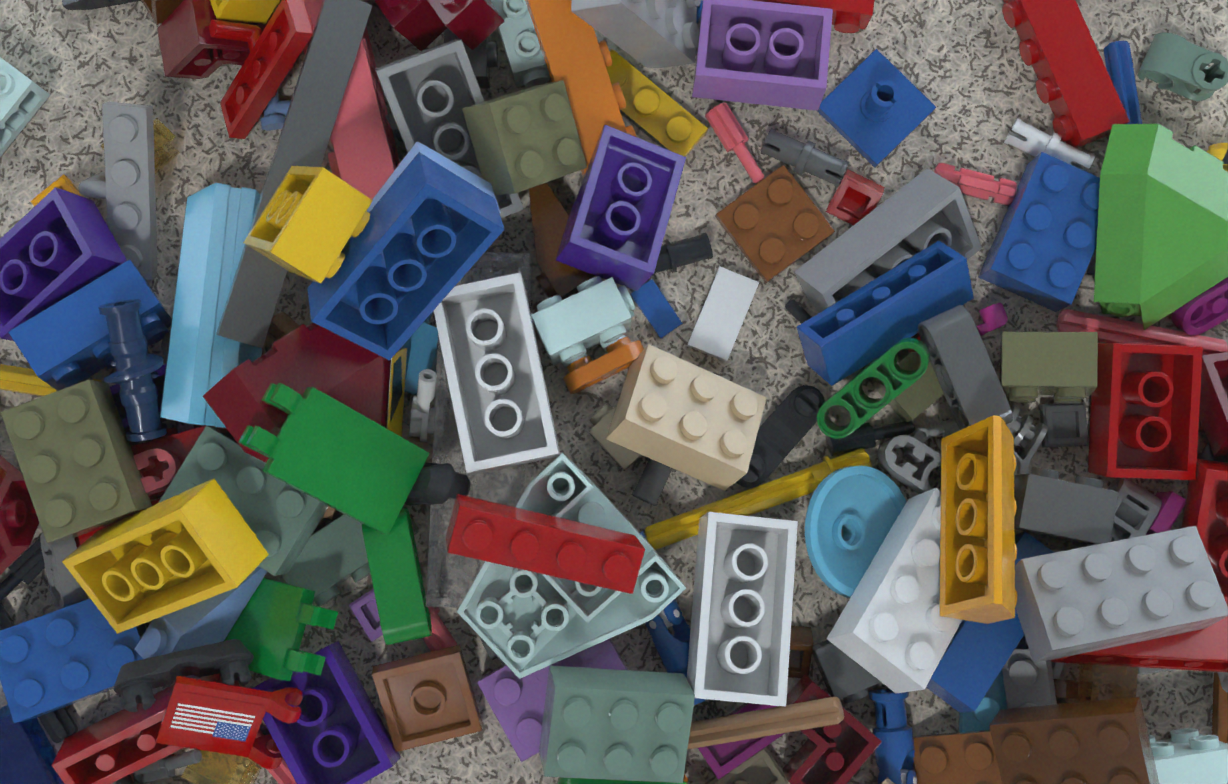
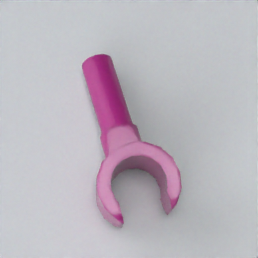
M999 302L979 310L983 324L976 327L980 336H983L1004 326L1008 316L1003 304Z

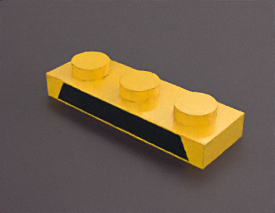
M611 49L609 52L613 65L606 68L611 84L619 83L625 99L626 108L620 110L621 114L660 147L686 157L707 133L708 128L615 50Z

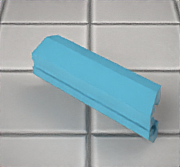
M214 183L187 197L160 417L188 424L226 428L203 398V395L232 369L248 359L253 362L262 355V348L216 335L245 245L243 242L248 236L259 202L260 194L256 189L245 187L240 189L230 187L227 184Z

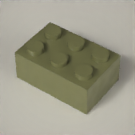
M86 380L0 412L47 543L70 540L123 520L152 506L149 495L145 493L140 470L137 469L130 442L127 441L126 431L108 383Z

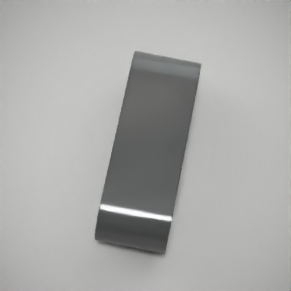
M958 305L919 323L918 332L920 339L930 351V363L959 429L962 430L993 415L1002 417L1005 424L1011 423L1013 421L1011 407L975 322L964 306Z

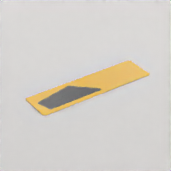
M407 348L399 350L391 358L387 429L399 436H402Z

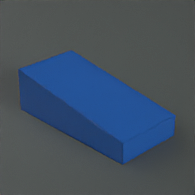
M653 279L642 285L638 291L630 294L660 339L683 324Z

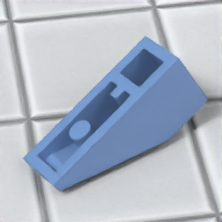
M257 566L237 588L152 620L135 650L143 659L224 641L267 571ZM194 675L186 676L188 678L200 679V677Z

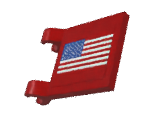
M177 676L157 734L156 743L248 757L263 768L276 769L281 764L283 757L280 753L269 751L279 752L271 734L256 738L265 712L285 723L297 722L302 710L300 707H292L288 704L298 706L302 701L303 693L300 689L292 687L269 692Z

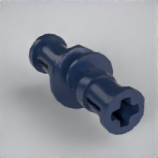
M140 299L121 300L98 307L100 315H105L111 340L108 343L111 355L114 357L111 365L116 366L117 369L116 372L104 377V382L120 384L121 404L125 406L130 429L125 434L127 441L131 442L155 439L166 435L168 431L167 425L161 422L157 403L158 393L153 379L159 376L155 370L163 365V357L147 353L146 335H143L138 311L142 307Z

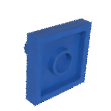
M875 49L821 102L817 112L876 168L935 110L936 106L884 55Z

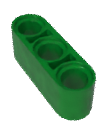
M904 338L890 347L829 397L821 406L817 414V423L820 430L828 437L834 439L844 438L923 376L929 366L930 351L926 344L916 338ZM904 348L914 349L921 357V366L912 371L902 369L897 363L896 356L898 351ZM868 377L879 378L885 385V395L876 399L868 397L862 388L863 380ZM834 405L845 407L851 416L850 423L845 426L834 424L829 418V408Z
M401 509L389 535L381 534L362 524L371 579L386 645L432 636L430 613L408 509Z

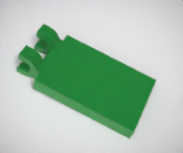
M270 383L261 400L289 414L277 437L259 426L254 428L247 425L238 443L269 458L262 470L263 472L377 532L389 535L430 453L314 387H307L301 396L282 383L278 385Z
M263 578L224 641L238 639L254 656L253 661L248 665L250 671L285 681L291 680L293 671H305L321 675L326 657L299 650L306 624L334 630L338 611L312 605L316 591Z

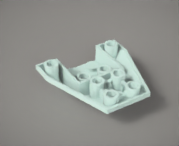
M562 452L528 483L516 508L635 535L645 548L633 594L485 561L457 613L520 679L652 620L686 589V586L593 481Z

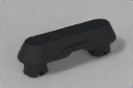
M809 385L795 388L759 427L748 472L736 482L738 485L745 488H754L761 485L815 425L818 411L825 403L824 396L819 389Z
M426 462L404 504L409 506L443 504L448 498L456 499L457 494L467 496L470 491L471 482L467 475L455 472L452 464Z
M231 639L137 660L121 666L113 689L116 693L123 696L124 709L129 712H137V704L142 703L143 709L146 710L156 700L152 689L171 685L177 676L186 677L194 675L201 678L220 673L223 684L235 686L234 681L237 680L240 687H243L252 678L248 665L251 664L254 656L240 640Z

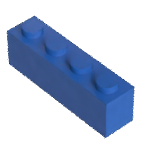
M937 241L798 325L796 328L807 365L833 386L881 356L898 341L919 333V323L974 299L967 258L941 241Z
M1026 531L1015 535L1017 547L1015 565L1024 558L1054 553ZM1016 608L1015 618L990 624L962 620L926 688L958 712H975L1024 636Z

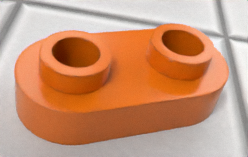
M627 336L607 346L606 350L608 353L593 361L589 355L567 366L569 373L563 377V380L570 394L578 393L629 368L644 350L641 341L631 342Z

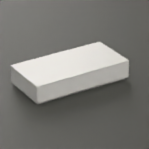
M719 267L687 346L727 362L759 282Z

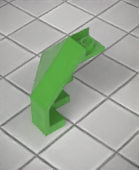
M1113 124L1100 173L1094 302L1100 303L1102 314H1112L1118 317L1142 316L1145 330L1228 277V172L1223 169V161L1196 145L1190 149L1172 139L1173 132L1160 124Z

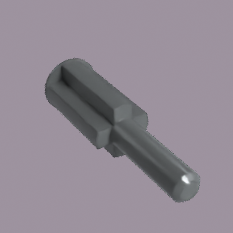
M198 749L176 755L172 753L134 772L133 776L136 781L142 784L175 776V769L199 763L202 760V753Z

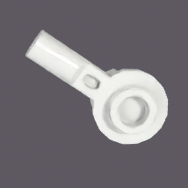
M430 369L422 370L419 373L417 396L412 398L409 436L420 437V442L427 441V433L436 434L438 408H430V402L435 397L437 374Z

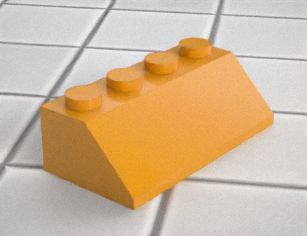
M990 416L941 439V617L985 624L1015 618V607L1017 604V591L1015 589L1017 547L1014 535V516L1017 509L1014 498L1016 457L1014 455V437L1000 416Z

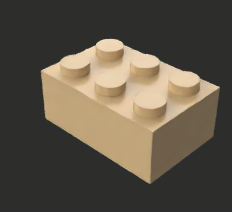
M648 344L629 366L606 440L725 491L748 472L767 397Z

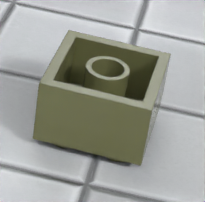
M564 80L536 85L462 108L482 178L491 183L495 195L515 194L587 168Z
M1002 332L1000 341V383L1005 395H1009V402L1032 403L1036 402L1038 395L1054 396L1055 403H1082V399L1090 396L1097 388L1098 332Z

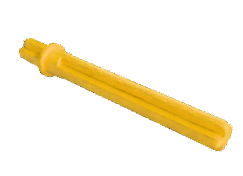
M863 448L830 459L828 455L824 456L823 462L647 526L645 528L647 541L655 550L698 535L699 518L707 512L750 516L813 493L823 479L840 468L848 466L872 467L871 460Z

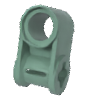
M1163 32L1154 36L1137 76L1142 81L1148 78L1159 83L1158 88L1167 89L1193 101H1204L1228 83V60L1221 54L1190 43L1179 35ZM1210 63H1214L1210 68L1207 67Z

